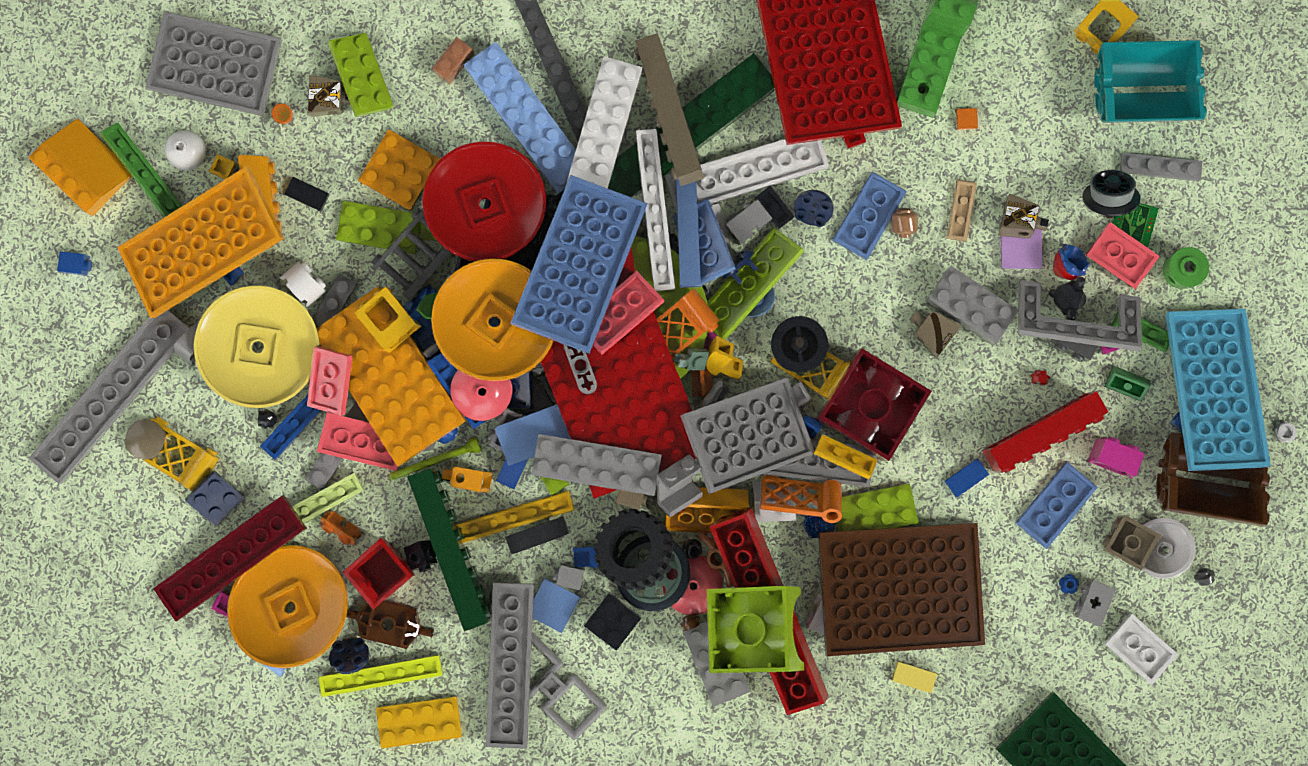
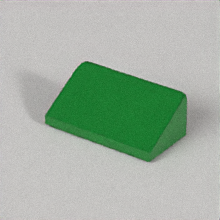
M1112 365L1104 387L1142 402L1151 383L1149 379Z

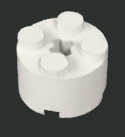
M298 261L280 278L282 281L285 278L287 279L286 286L301 302L305 299L307 301L305 306L308 307L326 292L324 289L326 283L319 276L315 278L311 274L313 269L305 261L302 263Z

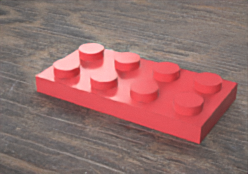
M638 271L614 289L593 346L601 355L664 303V299Z
M329 412L326 413L317 452L397 471L398 466L369 422Z

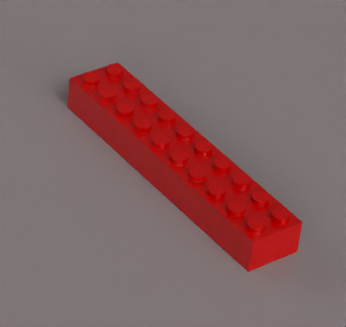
M752 508L719 519L709 526L734 588L784 586ZM794 611V644L799 659L804 662V670L769 672L787 715L825 704L829 696Z

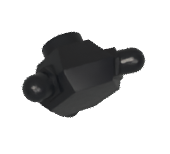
M1078 277L1077 280L1059 285L1056 290L1051 289L1049 291V296L1054 298V304L1063 315H1066L1067 320L1074 321L1077 310L1086 303V295L1083 292L1086 281L1083 277Z

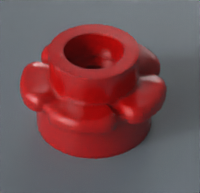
M1035 370L1034 374L1030 375L1032 377L1031 383L1033 384L1040 382V385H1047L1048 379H1050L1047 372L1042 370Z

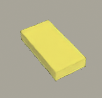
M897 661L892 681L932 693L937 673Z

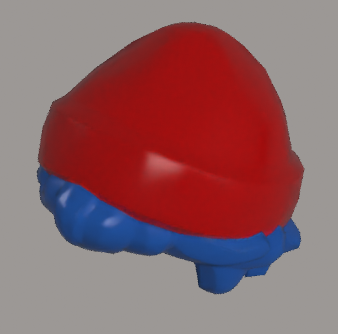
M1063 244V248L1058 250L1053 261L1054 274L1059 278L1071 281L1085 276V271L1089 267L1085 254L1081 249L1073 245Z

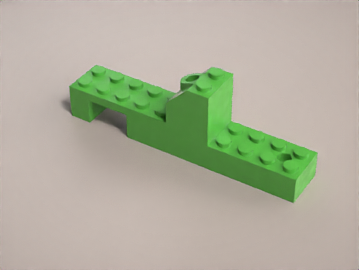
M978 0L929 1L897 97L898 107L931 118L937 113L960 40L972 23ZM919 87L925 88L924 94L918 91Z

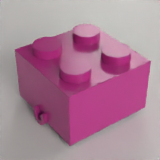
M1110 436L1108 438L1096 439L1087 462L1123 476H1129L1130 479L1133 476H1137L1145 454L1139 451V447L1131 444H1119V439Z

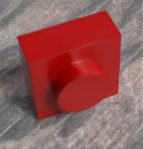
M864 134L842 137L847 150L867 142Z

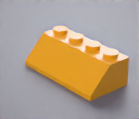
M238 155L239 170L245 166L250 167L282 233V223L278 221L277 213H280V204L275 199V194L278 193L277 182L273 181V174L276 173L275 163L271 162V159L267 156Z
M698 487L702 491V497L672 517L666 514L665 526L668 531L700 533L703 531L704 533H712L709 526L715 521L748 509V489L724 488L709 494L706 487Z

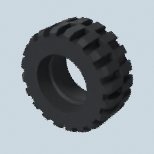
M630 509L629 512L625 510L619 511V516L617 517L615 515L610 516V522L608 524L603 523L600 526L603 530L601 533L597 532L595 538L598 540V543H595L593 550L597 552L594 558L595 562L599 564L600 572L611 582L628 590H644L645 586H654L656 580H663L665 578L663 576L664 572L667 571L669 573L671 569L669 563L674 561L675 557L672 554V550H675V544L671 540L673 537L664 523L654 515L643 510L640 512L637 509ZM633 532H643L651 540L649 557L638 567L627 568L623 566L618 559V548L621 541Z

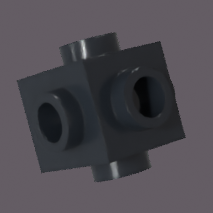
M430 540L418 541L403 548L407 565L412 571L426 572L431 570L432 565L438 563Z

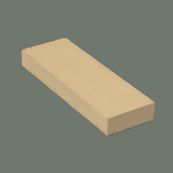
M956 180L946 239L967 242L977 183Z

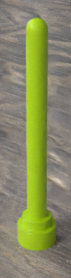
M477 436L470 438L466 445L391 472L389 478L395 480L467 452L470 454L482 452V447L478 443L479 439Z

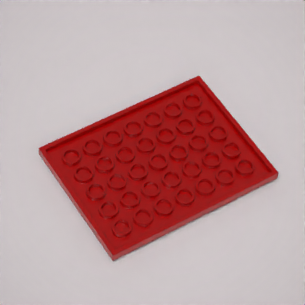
M756 0L786 145L895 130L902 127L875 0Z
M654 311L603 355L594 346H592L590 354L586 353L597 382V388L591 394H584L580 391L566 355L564 344L553 341L550 350L541 361V364L572 440L660 454L661 461L658 474L689 454L696 459L680 416L693 410ZM567 346L568 349H572L574 352V356H570L571 360L576 356H583V352L578 354L577 349ZM582 359L577 360L574 364L577 371H583L587 366L586 362ZM590 371L583 375H577L578 379L581 377L584 379L582 388L591 390L593 381L589 382L586 376L591 375ZM589 485L594 499L617 490Z

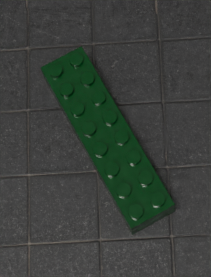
M429 468L408 476V481L464 632L488 623L491 620L492 610L489 603L485 604L483 597L486 594L482 584L478 585L476 578L479 577L475 565L471 566L469 559L472 558L468 546L464 547L461 541L465 537L461 527H456L455 521L458 518L454 508L450 509L448 502L451 499L447 489L443 490L441 483L444 481L442 480L440 470L436 471L435 468Z

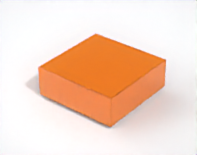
M977 108L956 110L957 130L978 128Z

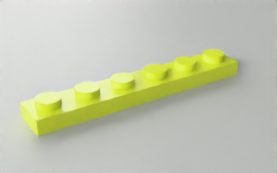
M440 655L362 668L352 674L334 673L319 676L318 678L321 696L326 697L442 676L443 671Z

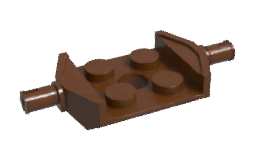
M382 602L374 610L368 603H366L361 611L347 610L349 614L346 617L355 619L358 622L359 633L362 639L407 649L417 636L433 637L431 633H434V629L425 628L420 625L417 608ZM386 618L391 619L394 623L393 628L390 630L385 629L383 626V621Z

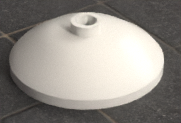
M1158 518L1145 523L1144 526L1157 532L1161 537L1142 570L1148 575L1160 579H1169L1184 573L1192 564L1196 553L1195 540L1188 528L1182 523L1169 518ZM1169 548L1170 551L1168 554H1163L1162 550Z

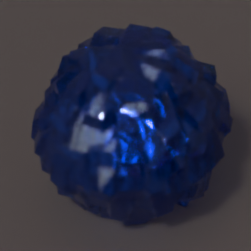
M807 515L805 516L803 527L810 538H818L819 532H834L836 523H828L819 516Z

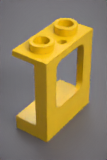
M1100 0L1073 31L1076 33V38L1083 43H1088L1091 46L1092 52L1098 55L1103 42L1088 30V27L1101 11H1107L1120 22V27L1107 42H1118L1139 17L1120 0Z
M385 286L376 290L373 294L374 297L369 301L362 302L355 314L385 351L391 352L420 328L421 325L410 316L393 295V291ZM383 299H386L398 314V318L386 329L380 331L367 316V313Z

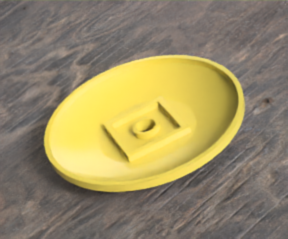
M267 286L241 287L219 297L203 314L194 338L195 361L206 384L223 399L243 407H271L291 399L309 382L314 347L319 346V337L312 317L304 306L291 295ZM257 341L262 342L264 345L261 353H255L252 349V345Z

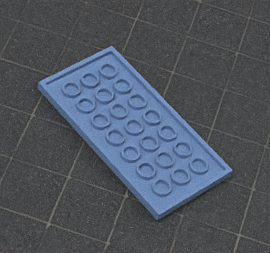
M570 175L512 318L511 325L590 354L645 213L647 203Z

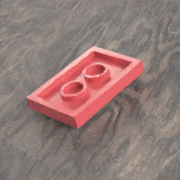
M1108 222L1085 254V256L1134 289L1138 287L1160 257L1111 222Z
M320 346L314 347L307 406L340 416L345 415L353 355Z

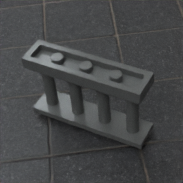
M419 207L411 215L413 220L382 255L378 253L371 261L373 264L371 268L374 271L380 267L403 287L404 292L402 295L408 300L414 296L451 253L444 247L439 251L433 250L411 231L418 221L429 229L423 208L420 209ZM405 236L429 256L428 259L431 261L426 266H421L398 246ZM391 252H394L416 271L417 277L413 281L405 279L384 261Z

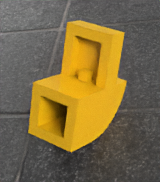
M716 336L709 344L708 351L710 353L706 367L711 374L717 376L721 372L736 380L741 377L743 360L733 356V343Z

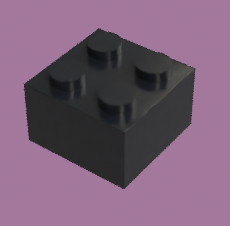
M609 592L587 620L584 627L617 651L640 621L641 616Z

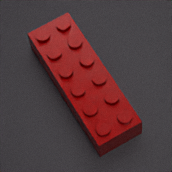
M1097 391L1087 392L983 449L982 452L993 471L1007 473L1016 468V463L1028 462L1034 458L1033 454L1048 451L1051 449V444L1057 442L1059 444L1069 439V434H1078L1087 429V424H1096L1104 420L1103 415L1109 412Z

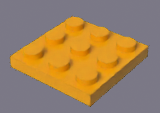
M388 129L358 181L411 211L425 187L431 170L440 158Z

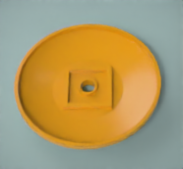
M485 259L463 266L443 283L433 304L432 330L440 352L456 369L476 379L504 381L529 372L547 355L554 340L511 325L512 318L532 272L531 270L508 260ZM496 317L501 323L497 327H492L488 323L489 319Z
M282 546L235 580L228 600L227 615L229 628L239 648L256 662L275 668L298 667L321 656L335 642L346 620L348 594L340 571L323 554L303 546ZM293 602L295 610L292 613H287V605Z

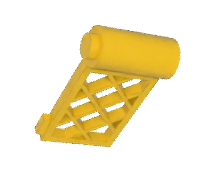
M827 351L824 360L832 359L837 362L832 370L824 371L822 362V372L810 374V371H808V375L799 376L796 372L786 370L778 364L774 357L771 363L828 400L851 361L849 360L846 363ZM830 373V375L826 379L825 374ZM823 374L824 384L819 389L813 385L811 377Z
M158 416L156 419L151 418V421L156 422L163 430L170 433L166 434L165 450L159 452V454H166L167 464H158L156 457L154 459H145L144 461L175 479L185 488L193 491L214 469L220 459L217 456L218 452L210 447L203 449L167 427L168 422ZM167 437H176L178 446L169 448ZM191 446L196 449L192 457L185 459L184 447ZM179 449L181 460L172 462L169 451ZM182 463L183 472L180 477L174 474L172 465Z

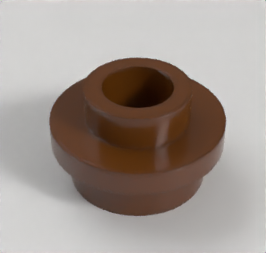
M690 614L683 617V622L680 623L681 627L688 631L700 625L698 621L700 618Z

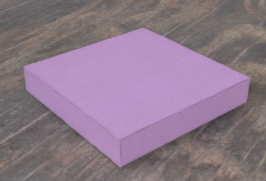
M1035 229L1032 237L1029 239L1001 236V269H1042V230Z

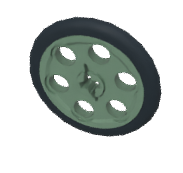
M645 535L630 542L621 552L618 558L619 562L627 568L631 566L638 567L646 560L643 561L639 558V552L642 549H647L650 555V538ZM672 540L675 544V550H672V554L675 557L674 561H670L669 566H671V569L677 570L678 575L676 579H668L667 571H665L663 574L665 578L661 581L656 580L655 585L652 587L646 586V593L642 596L636 593V589L628 590L617 585L619 592L630 605L649 612L661 611L677 603L684 595L690 579V564L687 555L675 541ZM660 585L666 588V594L663 597H659L656 594V589Z

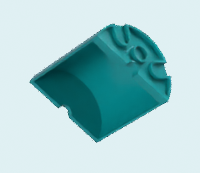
M1200 40L1103 42L1097 55L1100 63L1099 68H1095L1094 87L1098 91V94H1095V106L1097 114H1101V122L1204 120L1207 115V108L1204 106L1203 99L1206 90L1200 83V79L1204 77V67H1201L1203 48L1200 47ZM1185 85L1186 91L1114 93L1113 87Z

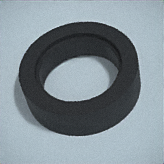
M562 516L511 534L505 538L511 554H515L569 534V531Z

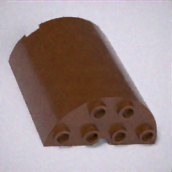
M1173 432L1169 434L1163 446L1165 451L1164 459L1159 460V467L1162 468V473L1157 474L1156 480L1157 501L1162 504L1161 509L1163 511L1264 527L1269 523L1270 515L1267 513V505L1270 501V495L1265 491V486H1268L1270 482L1268 467L1188 471L1183 434ZM1176 470L1249 482V488L1176 476Z

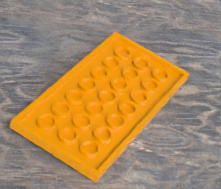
M245 166L117 248L149 317L156 318L280 242L284 237L250 167Z
M377 286L317 327L321 347L353 355L348 390L395 464L401 466L466 422V420L428 365L427 359L411 335L394 350L387 352L356 316L355 312L358 310V306L362 302L369 301L374 297V292L380 288ZM383 299L367 313V316L380 331L386 329L398 318V314L386 299Z

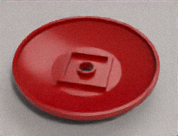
M473 142L462 145L447 153L431 170L423 191V212L426 223L434 238L452 254L474 262L485 259H506L520 252L537 235L546 211L545 188L535 166L519 151L496 142ZM487 199L491 202V205L487 209H482L479 206L480 201Z

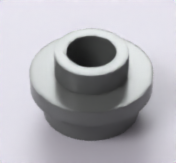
M1203 568L1197 571L1194 579L1200 586H1206L1215 581V573L1213 570Z

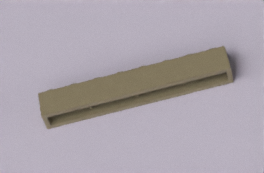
M656 33L636 40L637 49L634 52L637 61L641 60L642 62L640 66L642 67V77H646L648 81L644 83L647 93L652 94L653 99H650V104L653 111L657 110L658 116H655L658 128L662 127L663 133L660 136L663 145H668L669 150L665 152L669 163L673 162L674 168H671L674 180L678 179L681 186L704 179L659 35Z

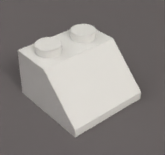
M752 481L753 508L757 522L796 521L795 513L760 509L761 481ZM766 484V486L771 490L777 488L772 484ZM787 487L791 493L794 492V487ZM782 491L776 494L781 499L786 497V495ZM770 497L765 500V503L774 504L776 501ZM792 500L786 502L789 506H796Z

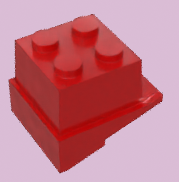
M384 537L380 538L342 572L373 610L415 576L407 563Z

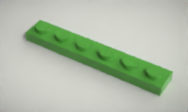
M119 123L101 131V137L163 217L182 207L181 203Z

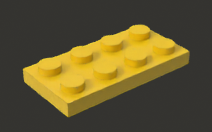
M457 696L376 707L381 749L462 737Z

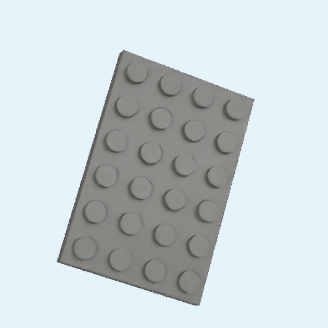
M164 11L145 89L264 117L282 39Z
M788 377L680 415L695 458L702 467L701 474L709 494L814 454V448Z

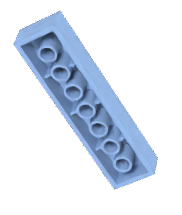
M494 42L465 63L464 67L556 194L563 195L576 149L498 43Z

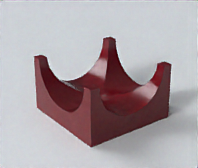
M863 348L855 351L843 377L825 405L817 413L815 419L860 444L879 460L890 461L932 391Z

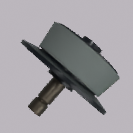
M1104 170L1092 176L1090 185L1085 188L1082 195L1083 202L1087 208L1098 214L1105 215L1106 218L1125 215L1134 211L1139 206L1141 197L1135 188V179L1130 174L1120 170Z

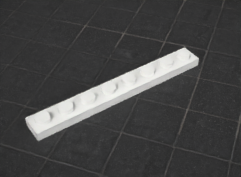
M656 129L636 130L643 202L647 203L645 219L653 288L656 291L671 290L675 288L657 131Z

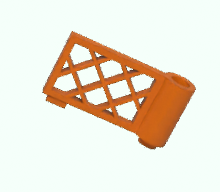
M695 289L688 292L657 318L658 323H667L666 335H663L666 337L667 347L669 338L680 339L679 348L677 350H669L672 353V359L675 353H680L706 331L709 333L713 332L719 327L717 322L720 321ZM677 307L683 313L682 322L670 321L671 312ZM668 315V321L662 320ZM685 317L688 319L690 323L685 322ZM670 323L682 325L681 336L669 335ZM684 325L693 326L698 333L692 338L683 337Z
M766 474V476L761 478L760 509L819 516L828 523H836L842 519L841 484L836 480H827L822 484L782 479L775 475ZM766 484H772L777 488L771 490L766 486ZM787 487H794L796 491L791 493ZM806 490H817V493L811 495ZM782 491L786 495V497L781 499L776 494ZM799 494H802V495L805 496L807 499L804 500V501H801V500L798 499L796 496H798ZM771 497L776 503H765V500ZM792 500L797 505L789 506L786 502ZM812 502L817 509L809 508L807 504Z

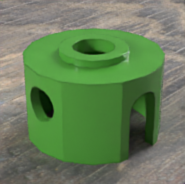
M1193 247L1181 248L1164 260L1162 267L1163 276L1172 287L1178 289L1195 287L1207 278L1209 261L1206 255L1199 249ZM1187 261L1192 262L1195 266L1194 271L1191 273L1184 269Z

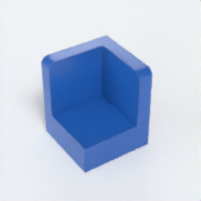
M594 546L573 547L575 567L591 568L599 566L595 562L594 555L597 552L593 550Z

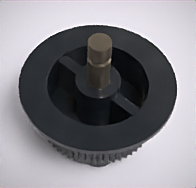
M795 316L784 320L777 326L772 335L771 350L775 360L786 370L796 373L808 372L815 369L824 360L828 350V338L825 330L818 322L809 317Z

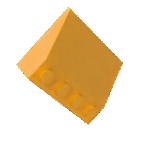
M78 118L44 141L28 157L85 213L92 216L132 177L115 153Z

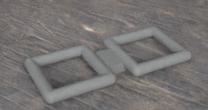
M532 632V643L553 665L530 687V697H533L539 690H542L549 698L542 704L541 709L571 739L576 740L606 709L607 705L576 674H571L563 682L555 674L563 666L562 660ZM573 684L597 706L575 730L551 708Z

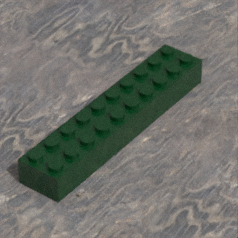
M754 53L682 107L696 151L775 91L772 75ZM656 127L661 174L663 177L671 171V168H674L673 162L669 163L665 152L669 150L668 145H663L660 136L663 133L662 127ZM637 143L616 158L608 189L631 198H636L642 193Z

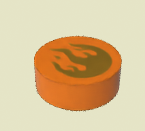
M280 103L272 109V117L279 124H287L291 121L293 112L288 105Z

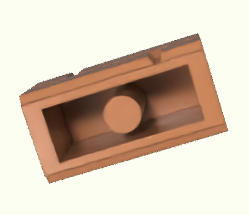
M456 37L434 64L432 70L450 85L464 68L467 60L472 58L474 52L470 46Z

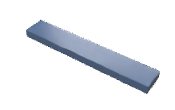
M677 179L680 288L701 287L696 181L681 186Z

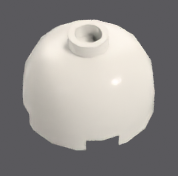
M180 130L174 132L165 143L167 160L180 170L190 171L198 168L206 156L207 148L204 140L192 131Z

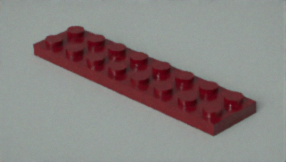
M282 495L153 589L175 622H177L302 533L307 527L285 495Z

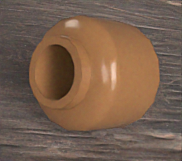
M898 208L897 212L892 214V231L899 234L900 238H909L911 234L917 232L918 215L912 208Z

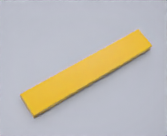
M566 491L456 524V527H461L465 537L461 541L465 543L574 510L570 493Z

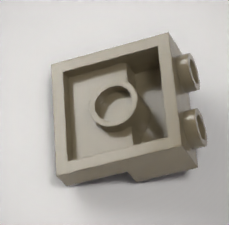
M1123 515L1121 518L1117 517L1112 525V528H1114L1112 535L1107 534L1102 542V545L1105 546L1103 551L1141 571L1161 535L1126 515Z

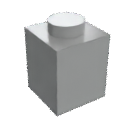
M561 564L560 568L555 569L553 580H557V586L580 590L585 569Z

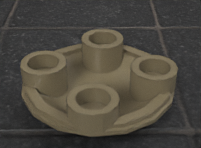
M147 419L139 420L132 424L127 431L125 438L126 447L130 454L136 458L143 460L154 459L163 448L166 432L154 421Z

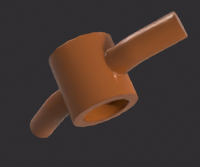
M701 531L697 537L710 549L707 555L709 566L714 569L721 568L724 572L727 587H732L733 583L724 561L720 563L715 558V553H720L716 543Z

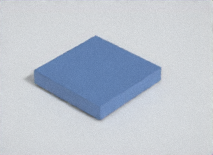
M544 578L533 601V619L562 633L580 596Z

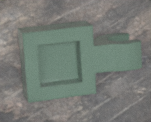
M688 348L687 354L675 353L673 362H679L678 367L685 368L686 370H705L710 352L704 348Z

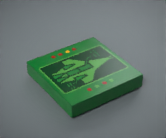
M1140 203L1134 211L1125 215L1114 216L1112 224L1148 247L1159 208Z

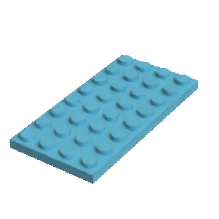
M1246 309L1167 312L1165 317L1188 471L1263 468L1271 466Z

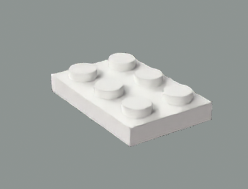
M1132 613L1123 620L1104 642L1109 649L1151 685L1178 655Z

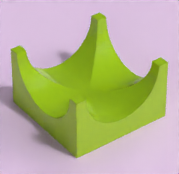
M769 586L707 589L709 673L803 671L804 662L797 655L793 637V611L796 599L801 595V587Z

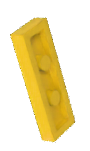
M823 434L814 451L815 455L867 479H870L877 463V459Z

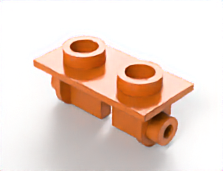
M706 366L705 370H691L693 397H705L712 389V374Z
M328 510L324 515L325 518L321 517V528L329 534L333 532L339 536L338 539L346 545L350 543L354 546L355 538L358 539L362 534L359 531L360 528L349 521L343 527L341 524L345 518L334 511Z

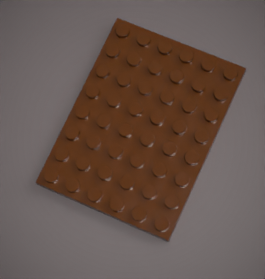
M978 523L818 533L825 656L985 645Z

